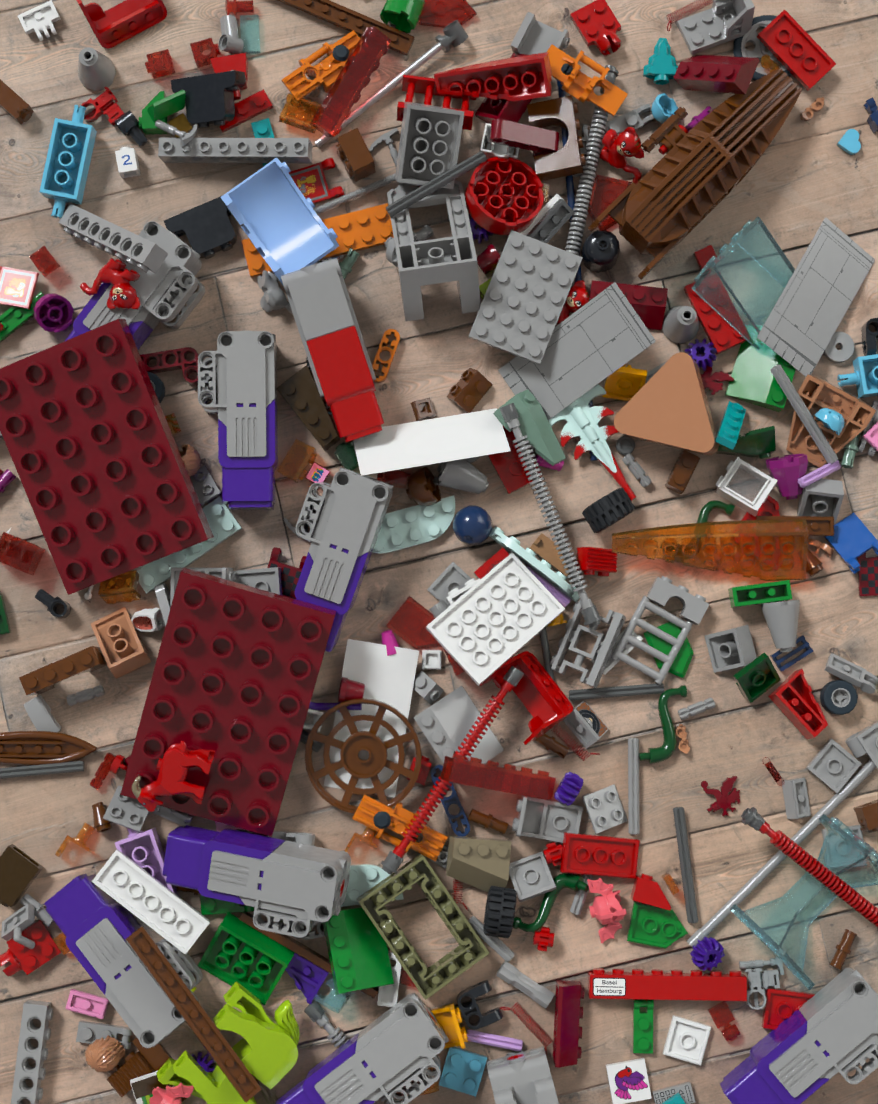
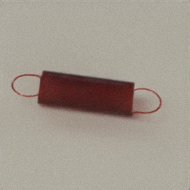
M771 761L766 763L765 767L777 783L782 777Z

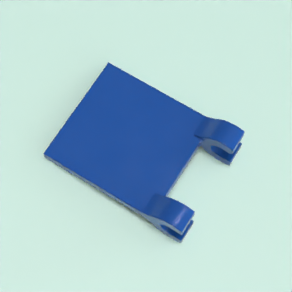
M854 512L834 525V536H824L845 561L853 574L860 571V564L856 558L873 548L878 556V540Z

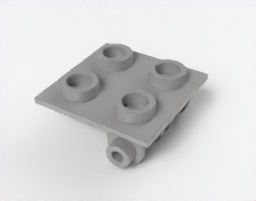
M205 465L195 475L190 476L199 502L203 507L205 506L204 503L207 502L209 504V500L219 497L222 493Z
M615 784L591 794L583 795L582 801L587 808L586 812L589 814L588 818L591 820L592 829L595 831V834L627 821Z
M118 785L103 819L140 832L150 811L137 799L120 795L122 786Z

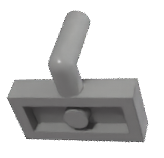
M28 903L2 922L1 938L8 941L13 937L15 942L33 949L35 942L22 936V930L34 922V906Z

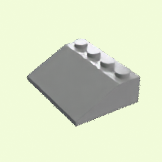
M405 102L395 174L397 182L424 185L457 165L464 111ZM455 180L441 188L454 189Z
M460 686L413 718L445 767L449 769L446 765L448 763L452 765L450 759L455 760L452 757L453 755L457 756L455 751L460 752L458 747L463 748L461 742L466 743L463 739L469 738L466 734H472L469 730L474 731L472 725L477 726L474 722H480L477 718L478 716L482 718L464 688ZM485 726L488 728L487 731L483 730L486 733L485 735L480 734L483 737L482 740L477 739L480 743H474L477 747L474 748L472 746L474 752L469 751L472 754L471 757L466 756L469 760H463L466 764L463 765L461 763L463 769L458 768L461 771L460 774L455 773L458 775L457 778L453 777L456 783L504 751L489 726Z

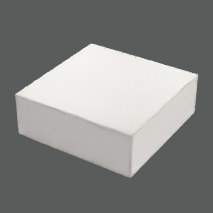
M422 650V669H441V650Z

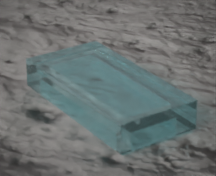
M240 15V33L243 40V50L241 53H261L259 15Z

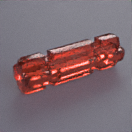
M106 754L104 757L105 761L99 766L95 773L96 777L92 779L90 786L95 789L101 787L103 784L102 780H105L110 771V766L116 757L114 754Z

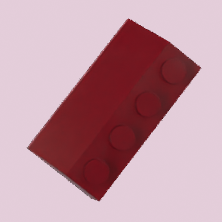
M513 53L510 58L526 56V54ZM485 97L475 116L488 124H491V121L495 119L518 123L527 109V104H530L532 99L508 101L506 99L495 100Z
M695 55L680 62L673 79L684 90L746 94L760 60L750 57Z
M592 280L589 288L590 300L613 283ZM616 283L647 329L661 331L668 288Z
M556 980L552 1056L556 1068L577 1065L578 1059H581L582 1050L578 1046V1040L582 1039V1027L579 1026V1019H583V1007H580V999H584V987H581L580 981Z

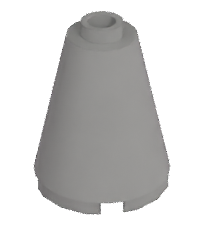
M87 47L82 49L78 60V77L84 87L94 91L105 90L104 87H109L113 83L116 74L113 62L93 48Z
M676 306L665 313L662 330L664 335L672 342L683 344L690 342L697 335L700 323L692 307Z
M465 459L440 463L437 468L439 476H435L433 483L439 486L476 494L485 492L489 485L487 477Z
M800 600L761 604L776 649H780V652L792 651V647H796Z

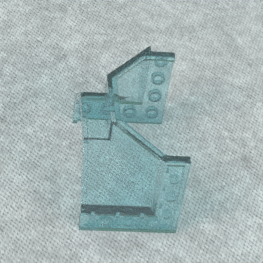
M823 814L818 820L824 826L827 833L817 861L846 882L851 888L878 885V852L838 818L831 817L829 819ZM806 872L781 898L744 911L734 904L730 910L784 963L809 990L813 988L815 984L803 970L809 926L837 895Z

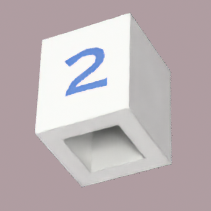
M122 147L120 150L115 151L118 171L122 178L141 175L137 153L134 148Z

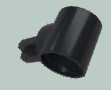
M130 110L115 121L124 135L131 136L139 147L146 145L148 139L139 129V121Z
M43 589L36 593L35 598L47 606V611L58 618L69 616L71 606L68 602L63 601L58 596L54 598ZM59 604H63L65 608L62 614H58L56 611Z

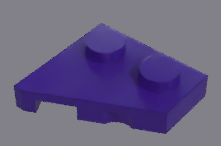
M297 953L293 955L285 969L289 976L294 979L297 988L301 989L307 998L308 1004L312 1003L329 973Z

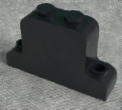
M234 70L171 80V89L174 93L181 90L186 92V116L190 123L198 124V128H209V124L224 126L225 122H230L235 117L234 91L241 89L245 85V72Z
M221 196L164 220L167 230L177 237L187 236L192 249L201 256L200 258L209 259L221 250L223 252L233 248L237 241V236L229 220V216L232 213L221 199Z

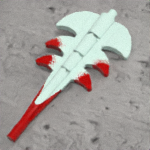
M597 384L548 421L552 427L555 423L566 420L567 423L561 432V446L565 447L571 439L580 437L581 440L575 448L574 459L578 460L580 456L591 450L620 487L624 488L632 501L636 498V495L626 482L606 441L610 436L620 432L616 430L615 426L599 427L598 425L603 418L614 415V411L603 406L590 408L588 405L595 397L606 394L605 389Z

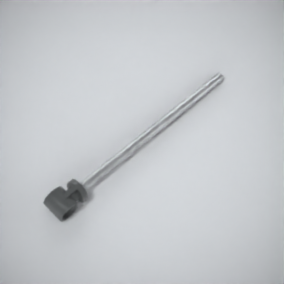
M455 20L443 29L445 35L443 37L441 35L435 37L437 42L435 46L314 142L317 147H321L402 82L403 75L412 74L440 50L447 53L450 51L449 46L451 44L453 47H456L468 38V35L459 21Z

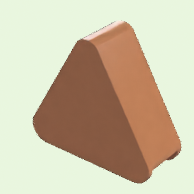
M679 352L674 354L614 418L616 430L627 437L706 456L715 454L719 448V443L715 442L717 434L698 364L687 353Z

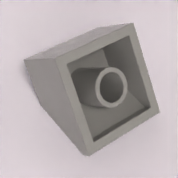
M820 479L803 488L802 494H799L797 516L834 517L835 525L844 497L842 481Z
M748 625L705 635L714 673L747 666L757 658Z

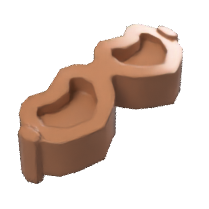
M817 98L810 105V108H806L800 114V119L804 121L811 120L814 112L820 111L823 108L824 98Z
M807 538L804 546L811 545L817 547L816 554H819L820 549L823 550L830 558L834 552L829 545L815 539Z
M679 724L675 731L676 735L681 738L678 748L687 754L690 751V747L686 739V727L683 724Z

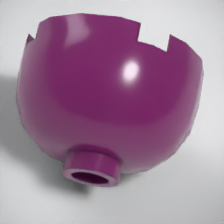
M55 293L46 294L36 302L34 317L38 325L45 331L61 332L67 329L72 322L74 309L65 297Z

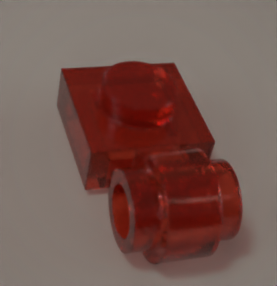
M726 1001L708 1009L716 1027L724 1026V1030L721 1032L726 1042L729 1040L732 1042L738 1038L737 1036L741 1035L735 1024H729L735 1018Z

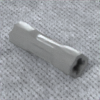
M506 961L503 962L496 976L513 985L544 1008L549 1005L554 997L553 992L539 985Z

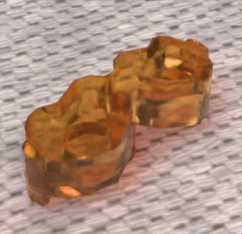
M765 54L761 57L762 67L770 69V73L779 69V66L770 59L769 55Z

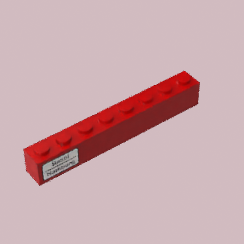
M594 968L593 972L588 971V996L590 999L747 1001V977L741 974V971H729V974H722V971L711 970L710 973H702L701 970H690V973H683V970H671V973H663V970L652 969L651 972H644L643 969H632V972H624V969H612V972H605V969Z

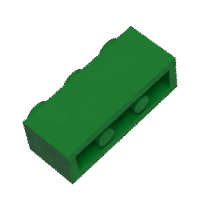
M790 580L728 589L731 608L792 599Z

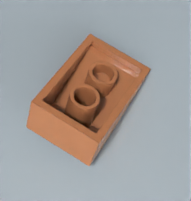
M126 607L91 623L108 668L116 679L151 662Z

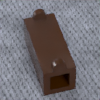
M0 79V107L20 125L23 122H27L34 111L29 104Z

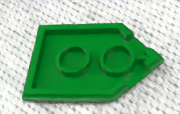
M671 622L657 627L675 638H678L682 628ZM648 631L643 633L648 645L666 655L670 653L673 647L672 644ZM687 637L668 671L683 679L694 654ZM654 657L657 667L661 669L664 662Z
M634 902L627 941L666 949L676 940L688 934L673 910Z

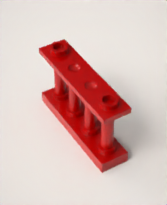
M403 75L402 91L407 92L405 102H413L414 93L425 94L424 104L431 105L433 95L444 96L442 107L453 109L450 108L451 97L463 99L461 109L454 110L464 111L462 129L472 130L474 111H469L470 100H476V97L438 94L434 78ZM398 102L397 121L403 120L405 102Z

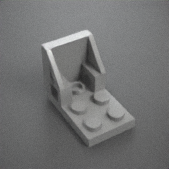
M713 0L711 9L678 20L677 26L691 55L744 36L751 30L755 6L752 0Z

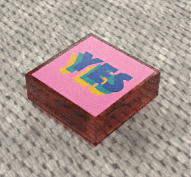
M314 462L305 479L313 484L325 482L331 471Z

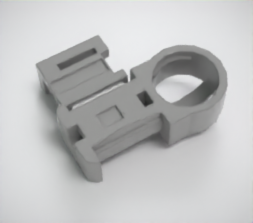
M761 968L745 969V972H748L749 981L747 1004L752 1009L759 1010L766 1004L765 989H768V986L780 988L778 969L763 971ZM757 992L761 993L764 999L761 1006L758 1004ZM752 993L754 994L755 1007L749 1001Z

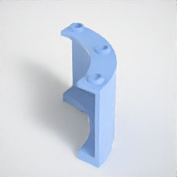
M275 158L221 196V199L238 223L242 225L243 231L282 283V275L313 265L336 249L339 244L335 240L338 238L337 234L332 228L328 229L314 211L315 205L311 199L304 197L289 175L291 170L285 162L281 163L278 158Z

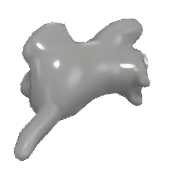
M264 270L262 276L257 278L258 285L264 292V296L260 300L262 309L270 313L273 310L286 308L293 314L290 303L278 285L279 279L274 273Z

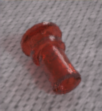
M226 0V15L228 16L229 13H234V15H237V13H254L253 0Z

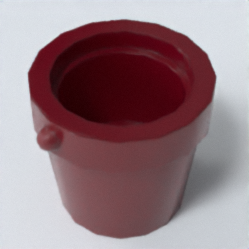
M490 244L477 256V264L484 274L496 269L500 254Z
M342 677L338 702L363 698L365 684Z

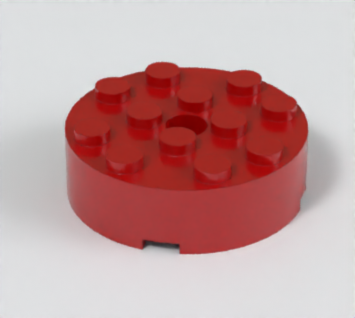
M511 157L508 159L489 158L477 166L465 190L467 210L474 221L489 232L509 235L511 230L521 233L533 223L544 202L542 182L531 167L518 159Z

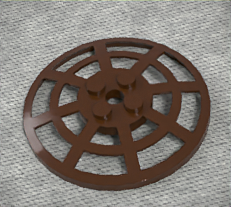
M374 699L348 700L327 710L314 724L305 746L306 770L315 790L332 806L355 814L358 806L349 805L353 793L358 795L377 793L381 803L391 808L397 805L412 790L421 768V744L410 721L396 708ZM372 704L379 706L375 716H351L347 706ZM386 709L399 717L410 732L399 736L393 726L383 720ZM339 710L344 720L339 722L328 736L317 733L322 723L331 714ZM365 720L372 721L373 723L369 732H359L354 722ZM347 725L351 735L345 742L335 739L334 736L337 732ZM379 726L385 727L394 738L383 741L376 735ZM314 740L325 743L323 752L325 767L315 772L311 757ZM410 740L414 741L416 750L414 771L403 766L405 757L403 743ZM396 745L399 752L398 764L387 759V749ZM330 746L341 749V760L332 764L329 756ZM361 750L368 751L369 758L366 760L361 759L359 752ZM344 767L352 775L349 783L346 784L334 771ZM384 767L393 770L392 776L381 784L377 774ZM329 774L339 787L346 790L342 801L330 795L318 779ZM400 774L410 778L409 783L402 792L388 801L384 790L392 785ZM359 778H370L374 787L363 789L356 788L355 786Z

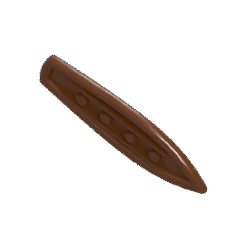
M14 731L0 733V763L43 765L72 762L97 750L96 746L85 740L58 732Z

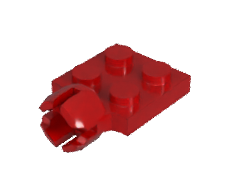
M596 0L570 14L571 20L588 47L596 45L605 56L610 55L609 48H611L613 53L620 48L621 40L616 33L621 30V25L605 0Z
M41 920L22 931V936L35 942L33 949L15 942L13 938L6 942L9 949L0 955V967L9 961L11 965L2 970L5 975L12 976L20 970H23L28 975L61 953V950Z

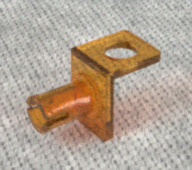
M84 822L76 837L71 838L67 835L55 855L60 857L70 841L91 852V849L86 847L87 844L85 843L95 829Z
M366 826L362 834L355 832L344 851H348L355 838L376 849L377 845L373 843L372 839L377 831Z

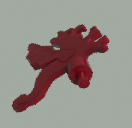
M707 365L703 375L700 374L704 390L706 388L709 391L712 390L711 395H715L719 390L723 391V383L719 382L734 381L728 373H723L722 371L712 374V367Z
M737 776L727 777L726 781L722 782L721 792L714 788L707 789L708 783L706 781L701 782L703 791L714 795L716 802L710 804V808L707 809L708 813L711 811L716 812L722 808V816H729L726 811L727 808L731 812L736 810L735 807H731V803H735V801H737V804L740 803V790L736 791V788L732 790Z

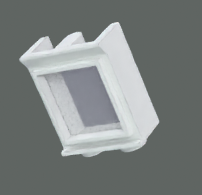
M737 457L735 462L731 460L728 464L726 475H721L718 479L716 493L756 516L759 508L765 503L778 480L771 478L741 460L740 457Z

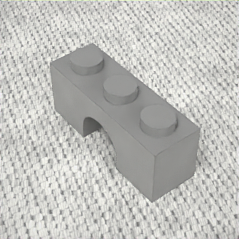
M657 577L646 596L650 599L649 601L664 607L669 598L676 597L683 605L679 617L699 625L709 606L705 602L706 598L698 594L693 596L688 593L689 589L679 585L676 587L671 584L672 580L667 577Z

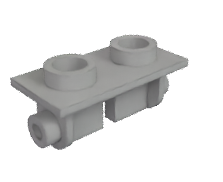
M159 805L153 811L154 814L182 826H190L194 815Z

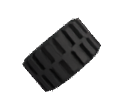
M618 488L585 508L582 514L593 532L599 533L632 513L635 506L624 488Z
M497 886L490 887L487 895L483 931L486 936L507 939L510 937L516 908L515 889Z

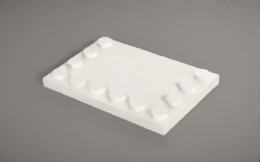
M511 553L429 623L426 629L479 686L559 616L565 608L528 568Z

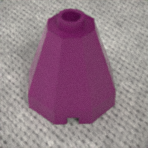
M807 454L784 455V457L779 458L777 456L766 460V467L771 477L778 480L776 487L780 495L786 497V500L798 498L797 495L802 494L803 488L800 487L798 479L806 475Z

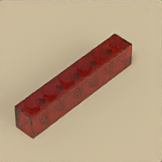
M376 27L366 28L310 122L311 126L326 137H335L340 133L343 121L350 116L352 106L359 101L362 89L369 84L371 74L378 69L381 57L390 48L391 39Z
M454 753L453 757L445 756L441 780L549 801L552 800L556 778L549 776V772L538 770V773H532L533 769L521 767V770H517L515 765L504 764V767H501L499 762L490 760L486 764L482 763V759L475 757L465 760V756Z

